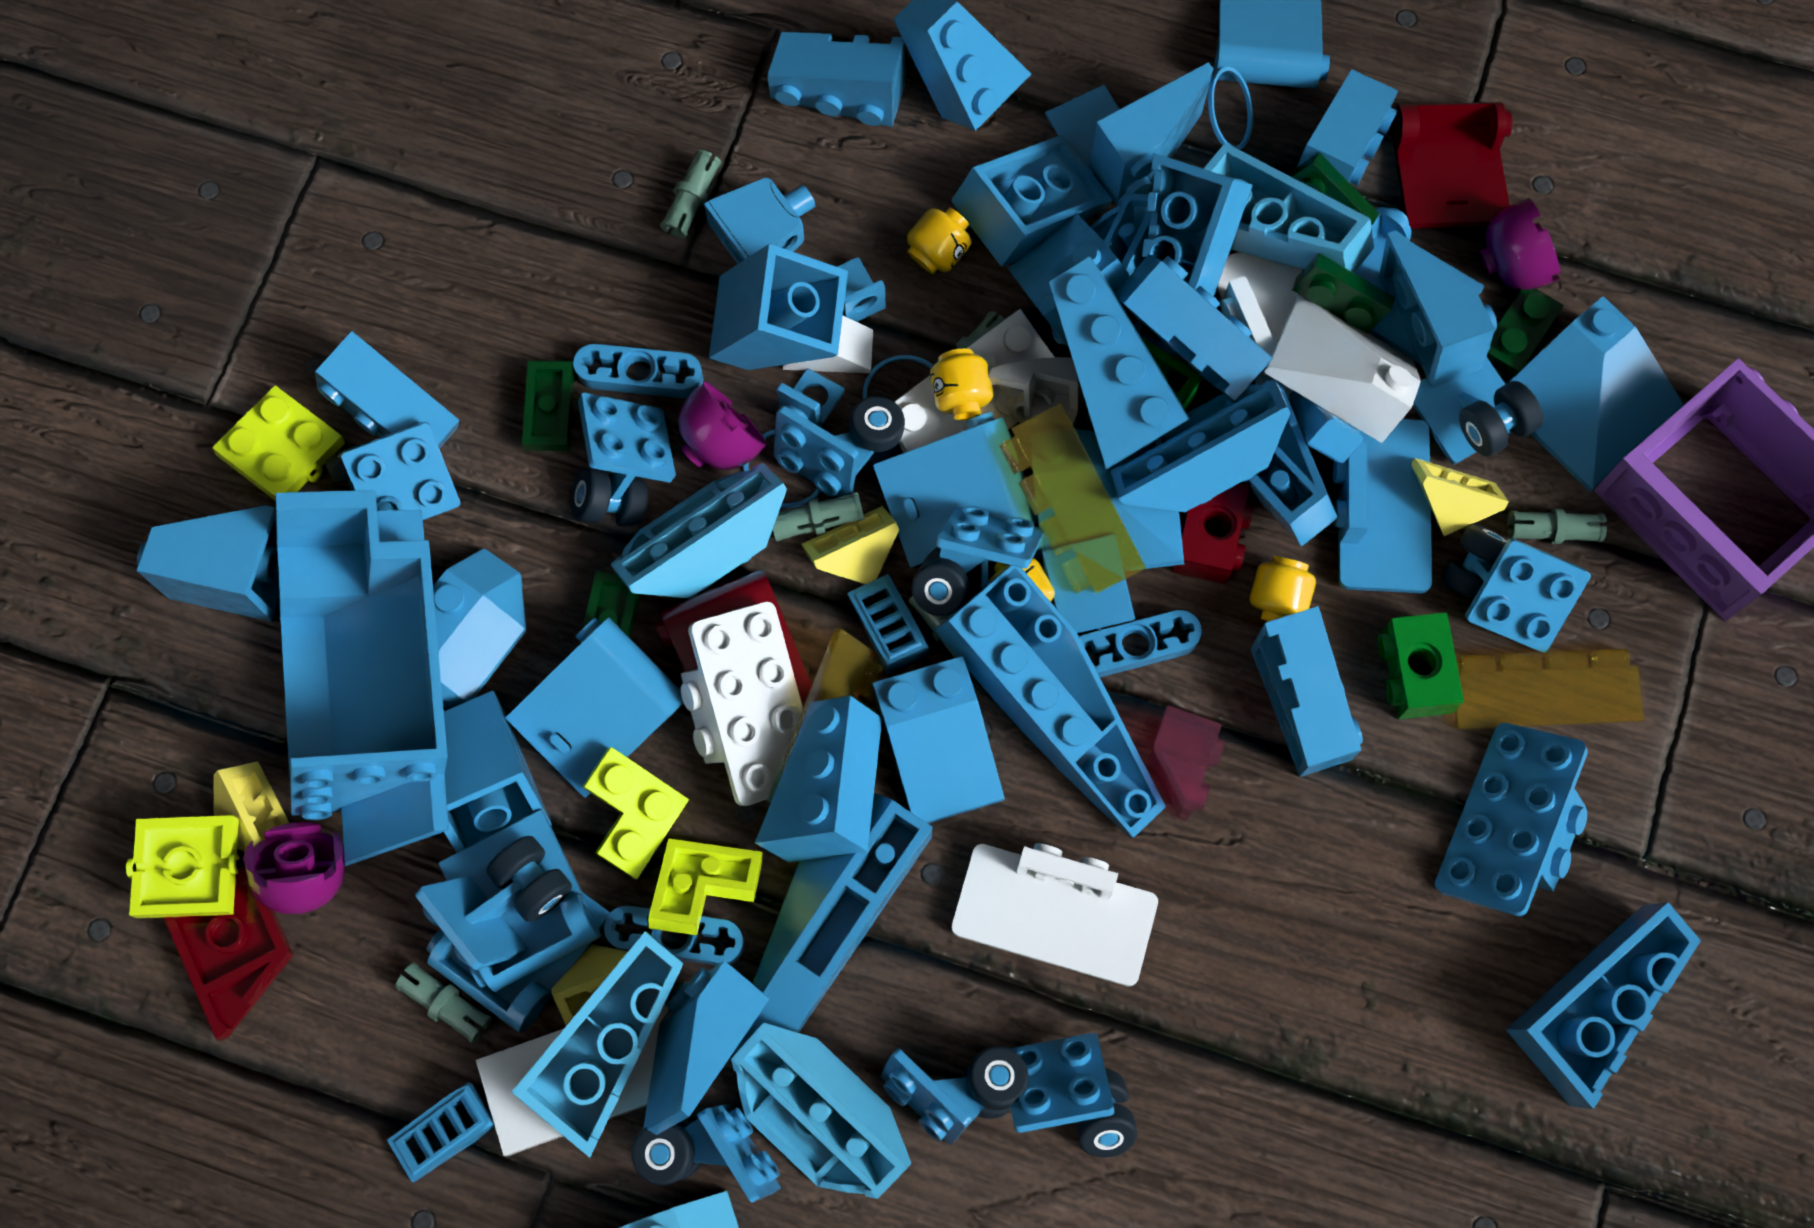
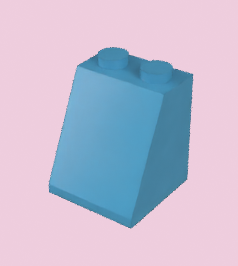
M772 244L766 245L720 276L709 358L745 370H753L837 356L848 271Z
M264 505L152 527L148 540L144 541L138 550L137 572L168 599L274 622L280 603L276 508Z
M494 691L444 711L448 757L444 775L449 830L444 833L457 853L539 810L544 811L550 825H552L512 726L505 717L507 715Z

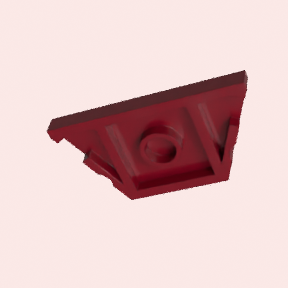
M236 868L238 869V874H236L233 915L163 917L214 1037L220 1041H223L232 1034L294 955L275 912L269 910L253 896L245 874V868Z

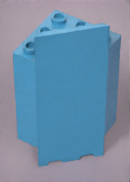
M376 490L276 493L279 602L291 815H302L304 819L320 820L332 816V812H341L344 862L346 867L449 830L444 775L448 757L429 540H424L422 509L377 511Z

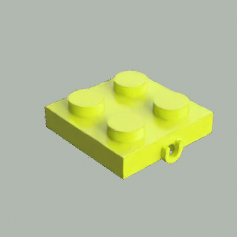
M275 385L253 408L236 422L212 449L216 456L276 501V493L298 492L308 481L311 483L316 482L323 473L322 466L345 442L341 434ZM315 469L316 473L311 476V472Z
M233 815L136 819L134 856L129 858L126 863L127 876L132 878L129 916L134 918L233 915L236 874H238L236 861L239 860V855L237 854L239 819ZM133 864H136V872H133Z

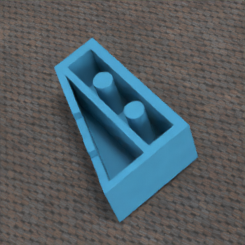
M912 0L893 18L943 119L976 131L1031 75L1004 46L955 0Z
M781 32L767 75L770 98L776 99L786 106L801 105L814 108L828 116L843 115L859 119L862 123L870 126L881 124L893 127L906 84L905 43L902 37H892L891 44L869 43L868 35H855L853 42L832 41L831 34Z
M1351 69L1308 141L1298 166L1320 152L1350 184L1358 186L1370 162L1365 160V157L1373 159L1384 137L1379 132L1386 135L1397 115L1398 110L1391 108L1398 90Z
M353 331L347 335L315 371L317 390L332 404L342 407L354 416V421L372 436L378 434L383 437L421 422H428L440 449L458 428L460 420Z
M1276 380L1291 414L1269 467L1242 483L1250 486L1249 490L1302 547L1338 517L1306 443L1290 400L1282 383Z
M1319 606L1266 622L1250 650L1299 777L1352 761L1361 751L1360 744L1363 743V737L1358 722L1351 716L1345 690L1339 676Z

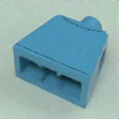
M762 178L704 203L708 225L735 262L739 264L768 244L794 252L804 241L803 223L800 216L815 208L816 204L811 193L803 184L783 196L770 178Z

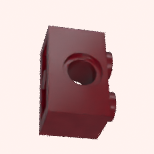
M1239 483L1216 495L1210 501L1185 512L1181 528L1184 564L1173 566V573L1226 584L1232 570L1240 571L1246 545L1238 543L1241 528L1249 529L1254 510V503L1247 502L1249 485ZM1210 523L1218 524L1225 530L1226 535L1223 537L1211 536L1207 533L1204 526Z

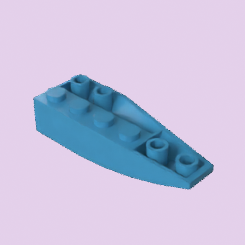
M1010 565L934 629L957 657H964L969 672L1019 729L1066 778L1130 839L1134 838L1166 807L1077 632L1022 568Z
M874 792L868 852L799 861L753 981V985L770 999L733 1054L737 1053L763 1023L797 1033L800 1032L931 840L933 829L931 825L895 801Z

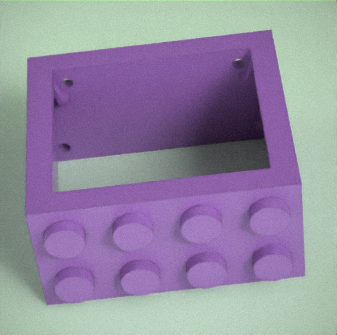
M1738 358L1625 456L1594 492L1726 622L1764 593L1814 547V429L1799 416L1797 409L1790 402L1781 399L1764 382L1763 377L1757 370L1748 367ZM1705 418L1711 421L1810 517L1807 524L1759 567L1653 464Z

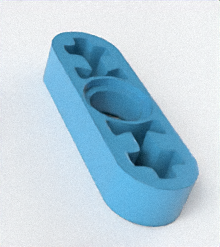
M589 344L579 349L573 361V366L580 383L587 388L595 390L688 398L704 381L699 361L693 355L682 352ZM594 359H600L603 367L598 368L596 374H589L586 366H592ZM616 360H619L617 365L618 378H614L612 369H616ZM635 362H645L650 365L651 372L647 378L635 381L626 375L628 367ZM659 365H663L665 374L662 373L663 382H659ZM681 368H688L690 376L685 378L684 383H677L675 375L680 374Z
M1176 610L1084 634L1079 638L1084 648L1091 646L1094 653L1108 650L1110 645L1108 640H1114L1113 649L1118 661H1112L1113 653L1100 656L1097 666L1094 667L1101 678L1187 655L1197 646L1202 629L1195 615L1185 610ZM1175 623H1179L1182 630H1190L1185 643H1180L1178 637L1163 639L1160 645L1163 650H1157V637L1152 628H1158V637L1171 633ZM1132 633L1142 635L1147 640L1148 651L1141 656L1129 655L1122 646L1123 638Z
M620 906L614 909L607 916L604 924L607 940L616 949L629 951L642 934H630L628 941L623 942L622 935L615 931L616 924H624L627 917H632L633 923L636 926L649 929L648 917L650 909L635 906ZM701 916L699 926H705L701 933L703 937L718 938L720 931L726 930L728 931L729 939L735 941L734 948H726L724 955L718 956L714 946L700 943L701 952L692 953L697 943V935L688 934L687 942L681 948L668 949L682 961L716 966L726 961L731 965L741 957L745 943L740 929L733 922ZM652 929V937L662 944L661 934L663 930Z

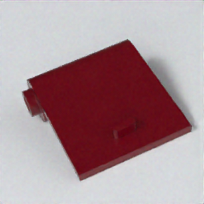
M1503 102L1396 105L1395 109L1398 112L1392 123V137L1403 210L1409 220L1410 228L1488 227L1489 222L1499 211L1510 206L1500 148L1504 138L1509 137L1512 131L1513 120L1511 111L1505 110Z
M763 569L659 611L663 620L654 624L664 648L666 649L674 645L684 671L687 672L698 669L688 633L691 623L752 605L771 602L777 611L801 703L817 697Z

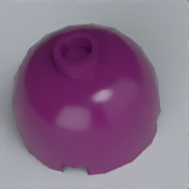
M1530 198L1516 202L1496 214L1489 222L1485 233L1487 248L1479 251L1487 274L1497 273L1505 285L1515 290H1533L1560 280V277L1557 275L1561 273L1551 237L1547 229L1543 230L1539 223L1534 224L1533 219L1540 217L1541 214Z
M706 381L696 388L682 404L678 416L679 432L686 444L681 449L698 467H701L705 462L717 470H733L743 467L766 446L767 441L744 413L740 415L731 406L733 402L725 394Z
M289 823L265 831V840L258 843L255 847L252 840L246 847L243 857L245 874L253 896L269 910L282 914H303L314 911L329 903L341 887L345 873L344 845L340 836L333 830V837L329 834L321 833V826L315 823Z

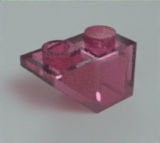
M1168 705L1162 716L1148 761L1177 818L1187 821L1194 809L1203 810L1211 784L1205 783L1203 780L1208 765L1217 767L1225 741L1218 739L1222 724Z

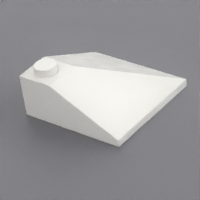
M1301 295L1297 296L1271 355L1273 359L1268 363L1264 371L1265 374L1381 443L1412 408L1421 382L1414 360Z

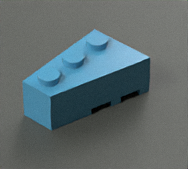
M1148 254L1114 293L1120 304L1208 383L1236 401L1273 358L1249 338L1252 332L1233 315L1227 319L1216 309L1220 302L1201 286L1194 290L1183 279L1188 273L1173 259L1166 256L1161 261Z
M852 696L812 702L755 844L787 862L868 852L882 717Z

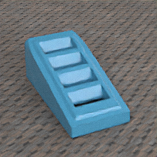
M1294 390L1289 394V400L1307 445L1338 463H1344L1362 443L1363 436L1349 423Z
M889 574L847 593L887 675L929 655V647ZM883 590L886 591L887 598L865 607L862 602L863 599ZM893 605L896 612L873 622L871 615ZM899 620L901 621L903 627L881 636L878 631ZM908 635L910 642L889 651L887 644Z
M467 1082L398 1131L387 1141L410 1181L414 1183L494 1130L495 1125L491 1112L474 1084ZM462 1104L475 1123L468 1129L456 1111V1108ZM447 1115L459 1135L452 1141L439 1120ZM429 1126H431L442 1145V1148L437 1152L434 1151L423 1132ZM412 1137L415 1138L427 1158L420 1164L417 1163L406 1144V1141Z

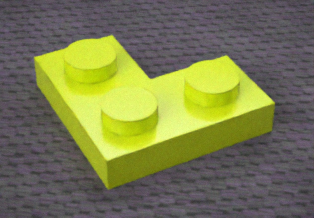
M612 747L607 748L582 788L621 813L595 854L637 880L689 799Z
M668 838L648 917L649 929L697 935L706 895L754 902L762 867V852Z

